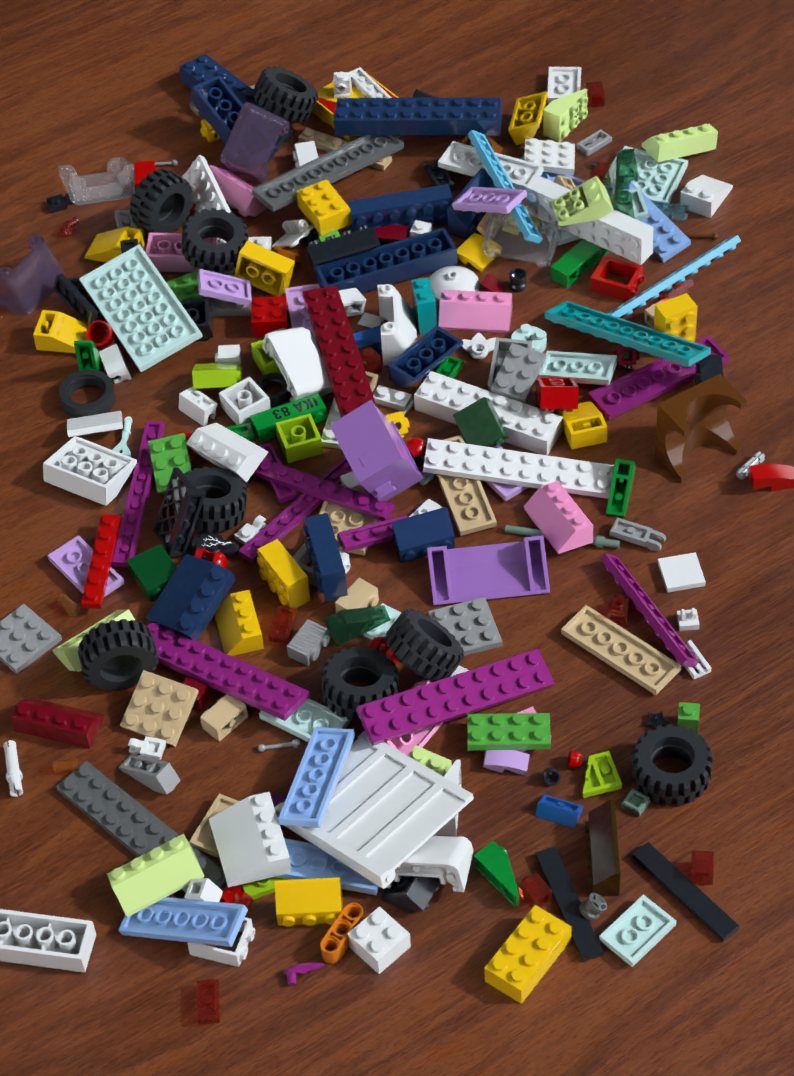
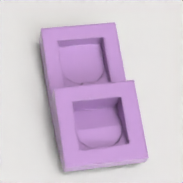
M485 750L483 767L500 773L506 769L525 775L528 769L530 754L515 750Z

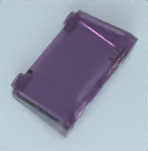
M246 102L239 113L222 152L221 163L231 172L264 184L265 179L270 174L266 164L279 135L283 136L288 133L290 123L288 120Z
M35 233L27 241L28 247L33 251L15 269L8 267L0 268V306L20 315H28L33 312L53 291L57 274L65 276L63 268L45 239Z

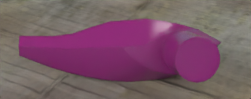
M324 963L297 964L285 969L283 974L287 975V985L295 986L296 975L305 974L308 971L319 969L325 965Z

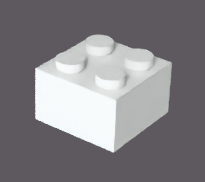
M250 377L219 392L221 408L236 425L247 422L251 424V415L271 409L269 397Z
M378 907L348 933L349 947L378 974L411 947L410 933L381 907Z

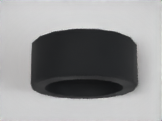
M266 374L256 383L263 391L270 386L284 388L276 394L265 393L270 399V407L283 405L291 397L290 391L288 392L287 390L288 385L282 374Z

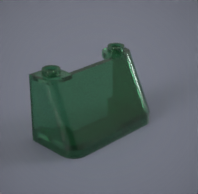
M624 149L619 151L603 178V185L607 190L613 209L636 219L631 192L621 190L629 189L630 183L634 180L638 182L634 149Z

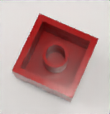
M287 296L252 298L251 323L253 338L265 337L267 333L281 328L289 329Z

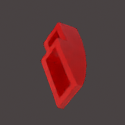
M781 464L749 466L748 477L753 490L769 487L772 492L794 488L793 466Z

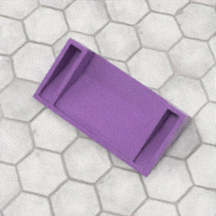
M543 535L524 537L521 542L447 549V546L427 548L434 606L462 603L485 597L486 600L550 593Z

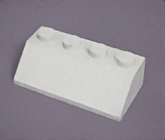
M218 423L197 428L186 443L199 456L222 469L228 470L229 473L233 472L245 482L249 480L268 454L267 450Z

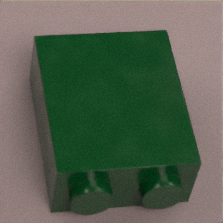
M483 397L453 414L467 444L499 447L505 443L504 440L509 438L489 398Z
M161 544L127 560L129 573L149 602L159 598L177 569V566Z

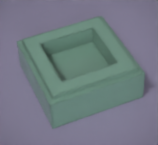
M632 788L621 803V807L640 817L649 805L650 798Z

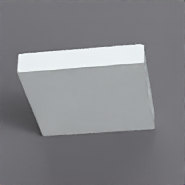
M696 552L658 559V566L667 593L705 586L706 581Z

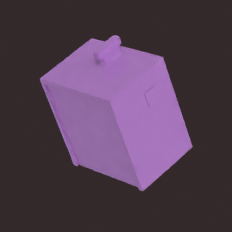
M372 400L329 425L358 482L376 497L378 501H388L424 479L394 422H391L374 405Z

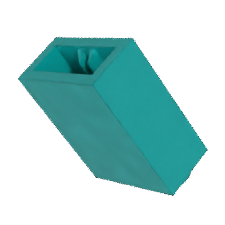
M429 277L411 280L412 305L420 335L427 334L437 326L436 301Z

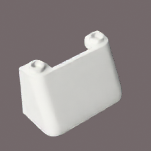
M383 284L377 286L380 321H387L381 326L383 366H387L417 342L415 313L394 286Z
M298 327L274 331L265 335L262 347L266 354L270 353V357H274L288 385L287 390L293 396V398H290V402L316 393L321 397L332 392L325 365L311 340V333L308 329Z
M432 836L395 869L394 880L395 882H400L401 875L439 877L441 884H446V882L452 884L454 892H464L473 856L472 844L467 838L462 836ZM392 882L386 888H391Z

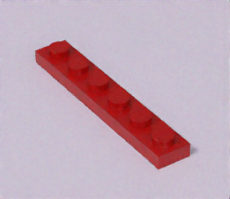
M101 514L81 601L82 608H102L121 523L120 515Z

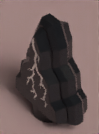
M202 531L200 536H194L192 542L193 551H196L198 548H205L210 552L219 551L226 556L237 554L239 551V545L232 541L224 540L222 535L215 534L214 531L213 533ZM202 554L201 559L205 560L206 556Z

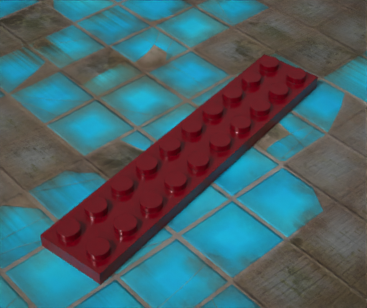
M337 285L303 291L304 303L341 418L370 400L377 407Z

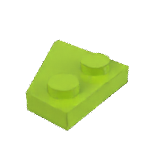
M606 751L590 755L583 788V798L622 789V782L610 752Z

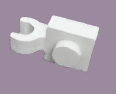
M261 515L257 516L252 526L247 523L234 534L235 539L243 545L247 544L267 526L264 523L266 519Z
M147 736L144 741L130 738L128 743L130 747L129 752L132 754L140 753L141 756L161 760L166 740Z

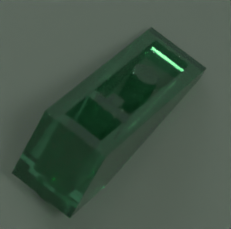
M381 605L341 610L324 620L337 646H340L391 619L386 607Z

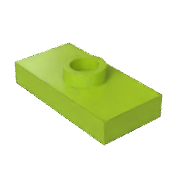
M271 877L241 884L243 891L254 900L274 893L275 880L286 879Z

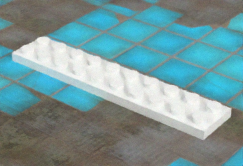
M428 438L423 467V472L538 489L543 485L559 481L567 493L609 499L614 465L430 438Z

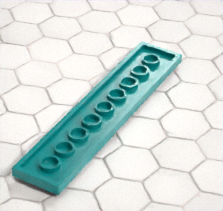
M565 301L544 312V319L550 320L553 323L577 329L582 333L592 334L594 337L607 339L609 342L622 344L624 347L637 349L639 352L649 353L654 357L664 358L669 362L679 363L684 367H689L711 354V347L569 301Z

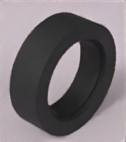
M98 370L75 372L62 382L59 389L63 410L72 418L108 413L114 406L116 399L111 378ZM96 386L104 390L103 396L92 403L81 404L71 400V395L82 387Z

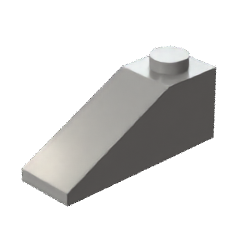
M131 754L119 766L121 771L148 788L167 795L181 781L169 762L137 754Z

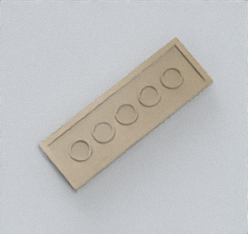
M462 435L444 439V441L464 443ZM436 474L460 536L497 526V521L480 480Z
M587 605L561 629L562 635L655 695L681 670L680 664Z

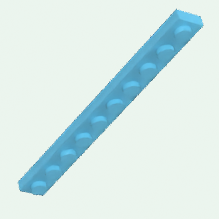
M470 130L468 137L471 140V144L475 147L476 153L480 156L482 164L486 167L489 176L494 181V185L497 188L515 189L485 135ZM523 202L516 205L511 211V216L518 224L517 227L523 233L524 239L528 242L539 244L543 238Z
M736 235L724 240L607 314L615 317L628 316L633 313L632 309L635 307L638 309L644 306L646 300H653L659 296V292L671 289L672 284L684 281L686 275L691 276L697 273V268H704L711 264L710 260L713 258L714 260L719 259L723 256V252L735 249L736 244L741 242L739 236Z

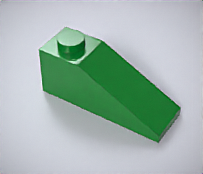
M74 341L79 370L101 371L100 354L93 341Z
M616 459L606 510L607 515L625 517L636 470L634 461Z
M492 841L474 855V867L517 909L520 906L519 892L508 853L504 847L498 846Z

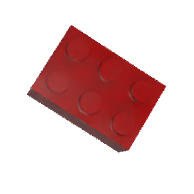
M537 377L535 399L543 411L553 412L554 409H562L564 412H572L573 409H578L579 387L572 377Z

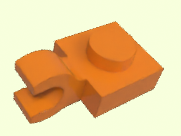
M273 246L274 249H277L278 254L295 262H302L303 256L286 251L279 246Z

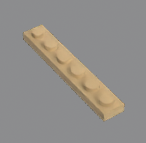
M307 127L298 137L300 143L314 141L316 148L326 152H331L350 143L349 141ZM389 155L368 166L384 171L392 162V156Z

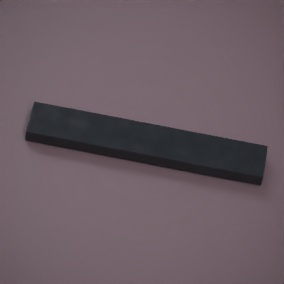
M649 842L633 853L632 858L722 942L739 930V925Z
M556 846L535 852V857L563 920L572 927L571 938L582 962L603 956V950L590 921L580 912V899Z

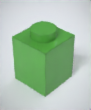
M679 702L678 725L685 726L687 730L690 728L696 731V735H698L700 704Z

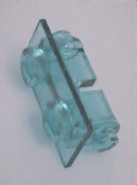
M664 201L654 202L668 218L669 214L672 215V221L684 222V220L688 219L689 206L683 203L668 204Z

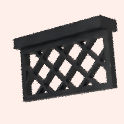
M57 274L53 290L87 327L97 320L106 321L103 315H98V313H102L94 301L88 298L90 295L84 290L85 288L79 280L81 277L66 278L63 274Z
M173 467L153 528L154 533L167 547L166 552L170 557L185 556L206 495L203 488L197 489L179 467ZM173 505H175L176 515H174Z

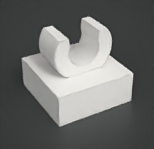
M695 608L677 611L676 617L679 631L699 630V620Z

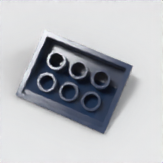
M186 554L145 619L149 622L157 623L166 629L173 630L175 633L186 636L191 640L195 639L198 641L236 580L230 570L216 563Z

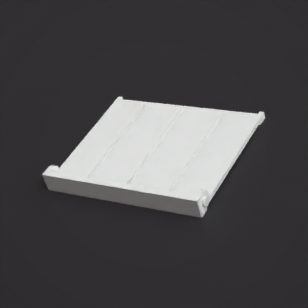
M364 731L351 745L320 828L284 826L384 889L394 880L395 869L470 803L474 797L469 791L387 743L383 742L372 746L366 731ZM285 801L275 807L277 818H279Z

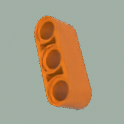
M347 904L322 939L320 946L324 962L328 964L337 963L348 949V933L364 920L363 908L360 904Z

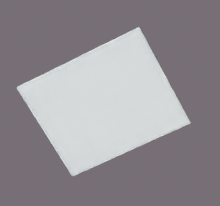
M365 312L358 324L373 328L379 326L382 321H380V316Z

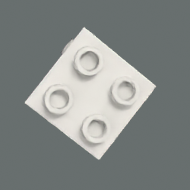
M304 219L284 221L282 227L286 234L275 242L272 247H294L301 238L309 235L310 230L315 226H309Z

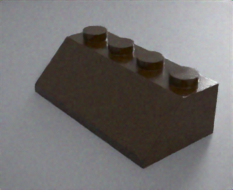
M609 800L588 812V821H584L585 834L589 833V839H586V852H590V857H587V870H592V875H588L589 889L593 888V893L601 897L619 896L620 861L615 800Z

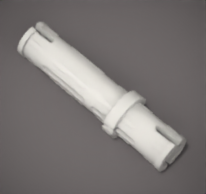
M9 740V747L7 742L3 744L7 766L6 780L9 782L10 795L18 797L17 790L20 796L23 794L21 783L23 776L19 770L16 742Z

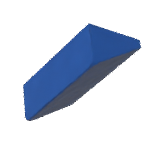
M544 794L537 804L535 815L542 819L575 828L583 806Z

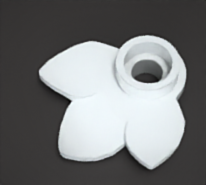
M477 333L472 340L463 339L464 344L462 347L470 352L473 358L483 359L488 355V352L494 350L496 338L486 340L481 333Z

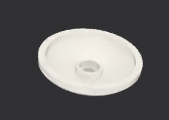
M461 266L441 268L429 278L435 301L439 303L442 289L479 291L477 275Z

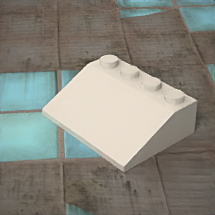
M74 436L43 463L44 481L107 506L118 495L137 464V460Z
M269 792L248 796L209 818L228 887L291 873L290 856Z

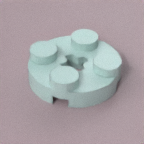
M529 324L521 325V328L515 330L511 336V339L532 340L533 350L541 353L547 346L546 332Z

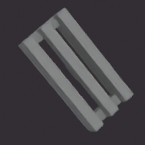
M600 129L577 143L576 149H581L582 153L585 152V155L589 156L612 142V137Z

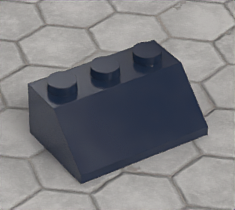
M447 507L391 522L393 547L400 563L427 556V548L447 546V549L455 548V535Z

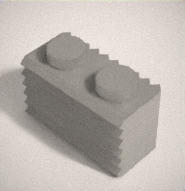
M307 619L298 633H296V636L287 645L288 657L308 666L312 660L315 661L318 658L321 648L328 645L330 641L329 629Z

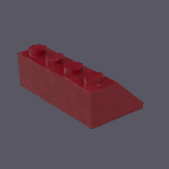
M31 697L19 701L11 716L16 732L88 749L91 748L105 718L104 714Z

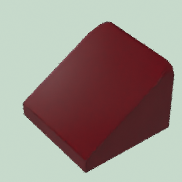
M488 273L481 285L482 292L501 293L505 284Z

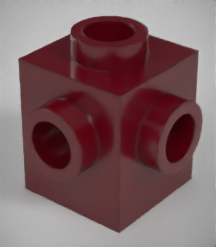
M620 344V346L616 347V350H613V355H617V365H621V368H632V365L637 364L636 360H639V351L637 349L624 347ZM624 352L629 353V357L626 359L622 357Z

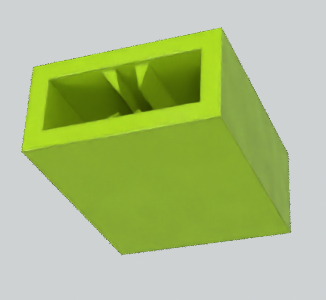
M238 362L195 364L192 370L193 389L231 387L241 381L242 367L238 366Z

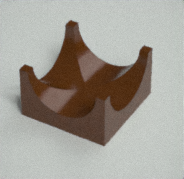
M721 374L658 403L655 456L680 483L687 480V474L683 468L682 461L695 448L714 445L724 447L735 455L742 453L743 447L735 438L728 422L727 405H734L742 409L747 406V400Z

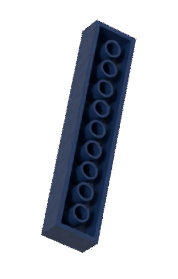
M502 97L337 98L333 120L335 134L468 135L470 130H474L484 135H500L503 115Z

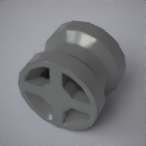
M592 893L588 896L587 901H583L580 904L579 909L586 919L595 921L599 917V913H603L607 909V904L603 897Z

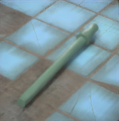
M506 525L505 533L527 536L543 535L539 529ZM597 536L593 537V543L590 544L599 548L604 546L619 548L620 541Z

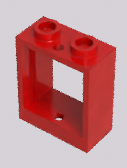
M604 255L591 276L590 291L628 301L633 296H636L638 286L644 282L643 267ZM609 272L629 277L631 280L628 285L605 278Z

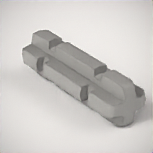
M760 451L756 452L753 455L754 457H751L742 465L743 467L736 471V476L741 480L745 479L748 476L750 465H759L765 460L763 453Z

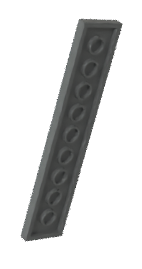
M364 135L253 188L252 195L274 212L296 201L298 190L326 179L330 184L403 149L404 142L394 135Z
M87 761L56 786L57 791L137 857L180 836ZM191 845L205 876L203 878H208L222 890L227 885L223 870ZM188 886L180 889L179 891L185 895Z

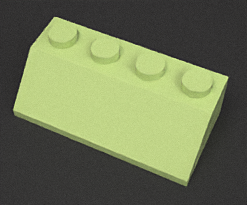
M703 124L702 126L689 127L688 129L650 137L642 143V147L657 162H662L716 149L718 131L711 124Z
M129 609L116 610L52 651L69 671L76 670L79 672L82 668L78 655V646L86 633L89 634L93 627L97 628L99 624L109 623L110 620L120 621V619H126L130 621L135 619Z
M184 834L107 873L111 886L127 917L188 886L191 879L205 877L196 855Z

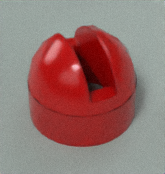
M569 751L568 767L578 768L583 764V762L579 761V758H583L580 752Z

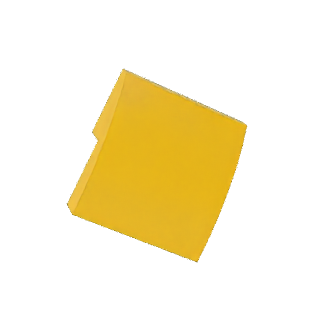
M473 233L457 249V258L465 265L470 263L482 272L502 252L503 248L490 239Z

